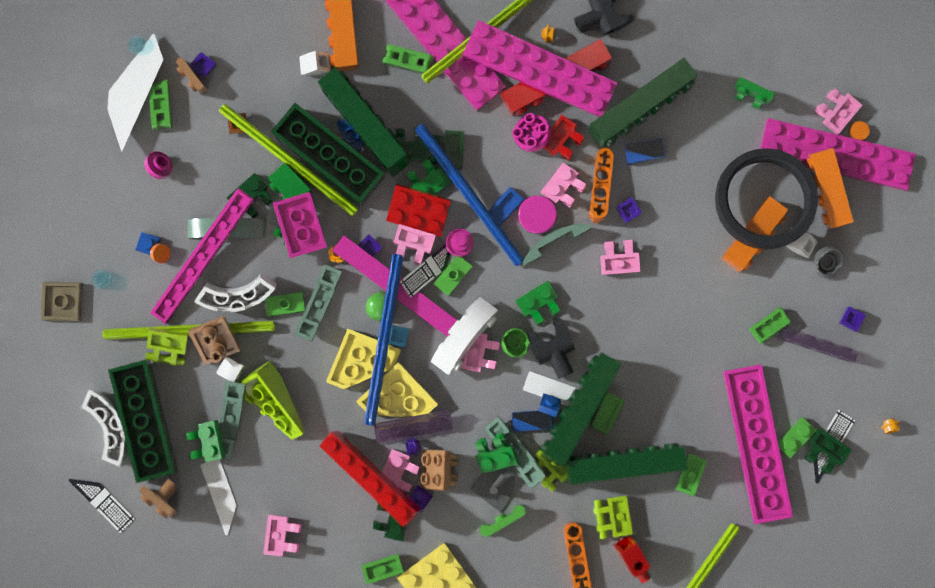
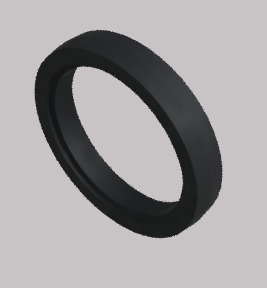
M770 148L751 150L734 159L722 172L715 192V207L723 227L739 242L757 249L781 248L796 241L810 227L818 206L816 183L807 167L791 154ZM755 163H772L788 170L797 179L804 195V209L799 222L792 229L779 235H759L744 228L736 220L729 206L728 190L732 178L744 167Z

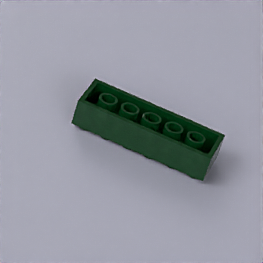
M685 57L593 121L589 126L588 132L601 149L605 146L609 148L616 143L620 135L624 137L629 134L634 125L640 126L647 120L650 114L654 116L660 112L665 103L669 105L677 99L681 92L685 94L691 90L698 75Z
M334 68L317 81L324 95L347 123L353 127L360 139L392 178L410 165L408 159L410 155L406 147L402 143L398 144V140L390 128L386 130L387 127L383 119L378 114L374 115L372 106L366 99L362 101L361 93L355 85H351L349 78L343 71L339 72Z
M296 103L290 107L271 131L277 140L361 206H363L385 178L384 172Z
M602 352L598 356L594 355L587 365L590 368L589 371H585L578 381V384H580L579 389L573 390L568 399L571 401L570 405H566L559 415L562 419L559 423L556 422L549 433L552 435L550 440H545L540 448V451L543 452L541 457L560 468L565 466L622 365L620 362Z
M145 359L108 369L136 483L178 473L151 361Z
M679 443L664 444V448H660L659 445L646 446L644 451H640V448L626 449V453H621V450L607 451L605 456H602L601 453L588 454V458H582V455L570 456L565 464L567 484L569 485L688 470L685 446H679Z

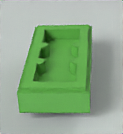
M455 257L435 281L434 285L449 296L470 271L472 265L462 257Z
M303 292L270 296L265 299L268 317L305 312Z
M779 307L750 327L749 331L757 342L762 344L792 322L783 309Z
M607 392L590 427L608 435L625 400Z

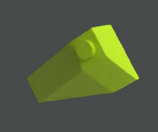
M270 361L259 366L239 381V383L246 384L245 400L250 404L254 403L258 406L263 416L267 414L273 419L274 425L291 440L305 433L282 376Z

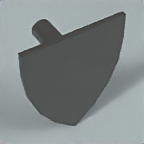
M513 466L482 474L470 489L501 512L507 505L513 492Z

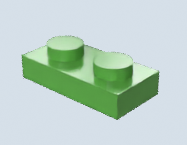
M801 417L778 441L779 449L788 458H791L817 430Z
M688 453L686 458L688 470L681 472L675 490L694 497L707 460Z
M398 553L361 565L366 584L404 573Z

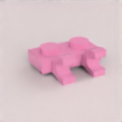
M833 89L826 97L832 102L837 103L836 107L830 110L826 104L822 103L814 111L826 118L822 122L835 134H839L861 108L862 104L849 93L843 96L837 89Z
M563 162L543 188L541 194L554 204H557L560 200L567 207L571 208L575 199L565 194V192L571 185L582 193L586 188V184L576 179L579 173Z
M399 224L394 239V244L398 245L396 254H400L404 258L406 247L417 250L413 262L414 265L419 266L422 264L424 253H431L436 235Z
M624 240L625 254L614 255L613 241L604 242L606 255L600 256L602 275L640 272L639 253H633L632 240Z
M482 333L463 358L464 363L461 369L480 373L482 367L495 370L497 362L484 359L486 348L499 351L500 342L487 340L488 334Z
M392 449L382 472L398 488L410 492L413 485L401 480L405 469L418 474L420 466L408 462L410 456Z
M268 515L264 554L284 556L285 551L299 552L300 543L286 542L287 531L302 532V524L288 523L289 517Z

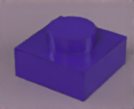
M202 52L189 65L203 79L217 66L216 63Z
M633 197L615 207L625 224L642 214Z
M369 234L357 245L372 257L383 248Z
M847 306L838 324L858 332L866 315Z
M419 485L416 486L409 496L422 509L420 513H422L433 497Z

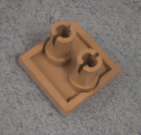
M225 316L196 326L188 331L205 365L212 362L218 363L222 358L241 350Z
M423 450L421 458V488L450 490V486H456L458 481L451 480L458 479L457 474H450L451 466H458L459 462L452 461L459 460L458 455H451V451Z
M168 479L157 493H153L144 485L139 490L142 494L140 498L150 507L154 504L157 507L155 510L166 519L169 516L173 519L177 514L168 505L169 499L178 490V487Z

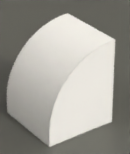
M314 51L300 56L301 75H319L331 71L329 53Z
M805 232L800 238L786 245V247L801 256L809 258L817 241L811 234Z
M224 357L216 373L229 381L238 382L245 366L228 357Z

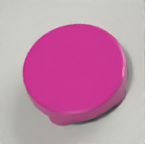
M533 113L526 114L519 120L512 131L518 147L527 152H535L544 148L550 141L552 134L547 120Z
M531 196L521 204L518 217L521 226L526 231L533 234H543L553 227L557 212L554 204L544 196Z

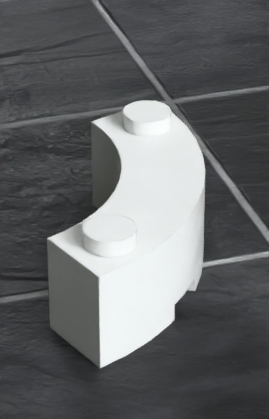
M262 273L251 283L239 288H221L207 282L194 302L214 311H242L265 300L274 291L277 283Z
M479 297L466 310V314L461 320H457L448 332L450 335L445 339L444 343L440 344L431 362L448 375L454 370L458 371L464 363L462 361L477 338L487 327L491 328L496 322L497 318L495 316L498 309Z
M89 390L81 408L91 413L103 428L105 445L102 460L119 467L125 466L128 448L118 408L101 393Z

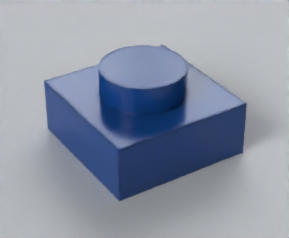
M141 232L135 250L150 255L152 247L159 244L161 239Z
M543 393L538 411L556 417L561 399Z

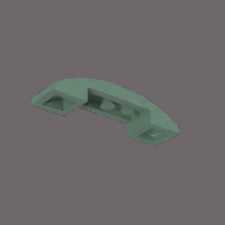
M216 218L188 219V239H202ZM241 218L228 238H264V219Z
M570 225L548 234L528 252L522 263L525 267L541 258L540 249L569 233L575 239L590 231L591 225Z
M324 264L316 287L303 316L300 318L294 335L311 342L313 341L334 295L342 271Z
M226 380L224 401L219 422L226 459H232L246 384Z
M500 417L494 419L484 428L491 439L496 438V434L503 432L507 445L513 444L519 460L515 467L531 489L547 477L530 451Z

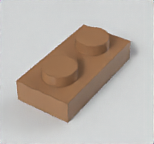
M180 57L175 61L179 65L176 69L181 76H187L190 80L187 84L194 92L198 90L201 95L207 91L184 59Z

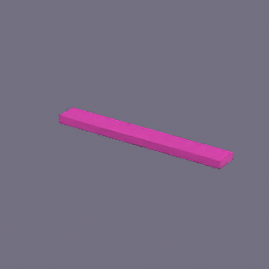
M237 188L150 312L153 316L164 324L170 321L255 199Z
M343 235L332 251L386 291L390 270ZM399 281L397 300L448 337L450 335L448 332L457 320L419 291L410 297Z

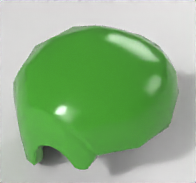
M384 291L372 294L365 305L367 315L379 322L382 319L386 295Z
M511 328L503 334L501 346L507 355L520 358L528 353L530 340L526 332L519 328Z

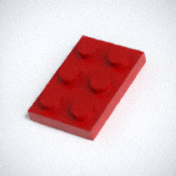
M396 184L386 221L441 237L452 200Z

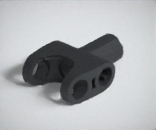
M588 0L592 11L575 17L574 21L580 33L599 26L603 36L622 29L634 21L635 18L633 14H616L611 6L616 0Z
M557 317L553 319L556 327L553 340L548 342L540 340L532 329L527 331L538 363L542 365L550 361L557 378L560 379L574 372L566 353L575 350L569 333Z

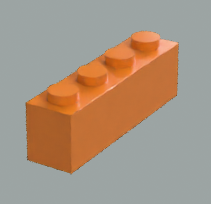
M325 0L326 11H329L330 18H327V28L331 29L332 36H328L329 47L333 48L334 54L330 55L331 66H335L338 71L357 70L359 66L352 0Z
M834 148L808 154L809 159H806L808 169L813 172V178L818 190V205L822 207L824 212L821 215L823 224L832 229L854 222Z
M769 196L744 228L759 235L773 236L776 232L773 230L776 225H781L787 218L785 213L788 209ZM735 239L721 259L738 272H741L743 269L747 270L753 263L752 257L755 254L758 256L763 249L747 246Z

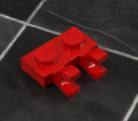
M561 115L552 126L550 141L543 149L554 157L559 153L564 159L569 161L573 156V152L563 146L564 143L570 138L575 144L580 146L584 141V136L575 131L577 128L575 123Z

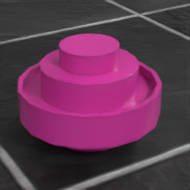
M154 151L144 161L146 171L156 179L166 178L173 170L171 159L163 152Z
M455 229L446 238V248L455 257L467 256L474 247L473 236L465 229Z

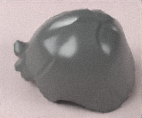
M823 246L817 250L814 264L818 276L831 278L839 268L843 267L844 254L839 248Z

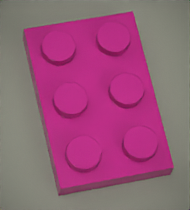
M310 192L273 203L289 258L327 247Z

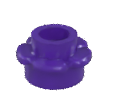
M414 437L406 440L408 455L417 456L421 450L419 440H415Z

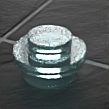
M135 35L128 41L127 48H129L132 54L140 53L144 49V38Z
M97 270L93 273L91 282L96 288L104 289L109 286L111 276L105 270Z

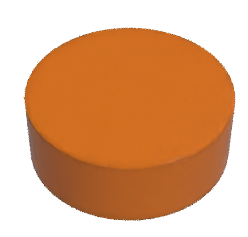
M862 121L855 122L849 129L850 137L858 140H864L870 132L869 126Z
M159 243L152 247L150 256L157 263H165L169 260L171 251L168 246Z

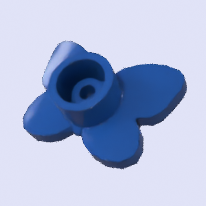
M338 119L337 126L343 134L342 140L357 152H362L365 145L359 135L346 120Z

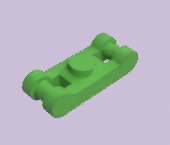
M388 44L386 47L387 54L383 58L382 63L387 66H394L423 74L430 68V64L434 61V56ZM394 54H399L398 60L393 59ZM418 59L423 60L422 66L417 65Z
M162 80L161 83H155L154 81L149 91L152 130H159L160 127L172 128L168 80ZM156 90H162V94L156 95ZM164 114V120H158V115Z
M518 504L514 506L513 512L508 515L504 512L495 518L496 522L491 525L483 524L480 527L481 535L488 537L519 519L525 514V508Z

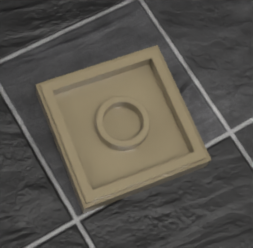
M42 282L41 320L81 321L82 283Z

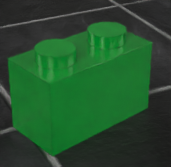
M285 163L268 177L271 182L269 186L276 193L280 191L284 195L282 200L307 192L312 194L311 189Z

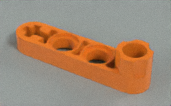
M608 148L600 149L595 158L591 204L588 214L595 224H599L604 220L608 213L614 160L613 152ZM603 154H606V157L608 158L605 163V166H602ZM598 172H606L608 178L601 180L598 177ZM603 189L606 192V196L599 198L596 195V190ZM595 210L600 211L601 215H597Z
M569 522L564 527V536L573 588H580V581L575 582V578L581 579L587 577V580H583L584 586L592 588L582 528L576 522ZM571 526L578 528V531L575 532V537L568 533ZM580 537V541H573L570 543L568 541V539L577 540ZM575 544L581 547V553L577 556L572 555L570 551L571 547ZM577 564H582L585 568L584 573L581 575L574 573V567Z

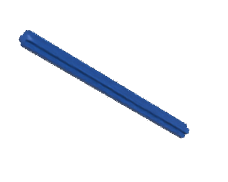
M424 124L419 125L415 132L515 266H519L523 263L524 258Z
M400 254L392 255L364 424L374 426L376 423L403 263V256Z

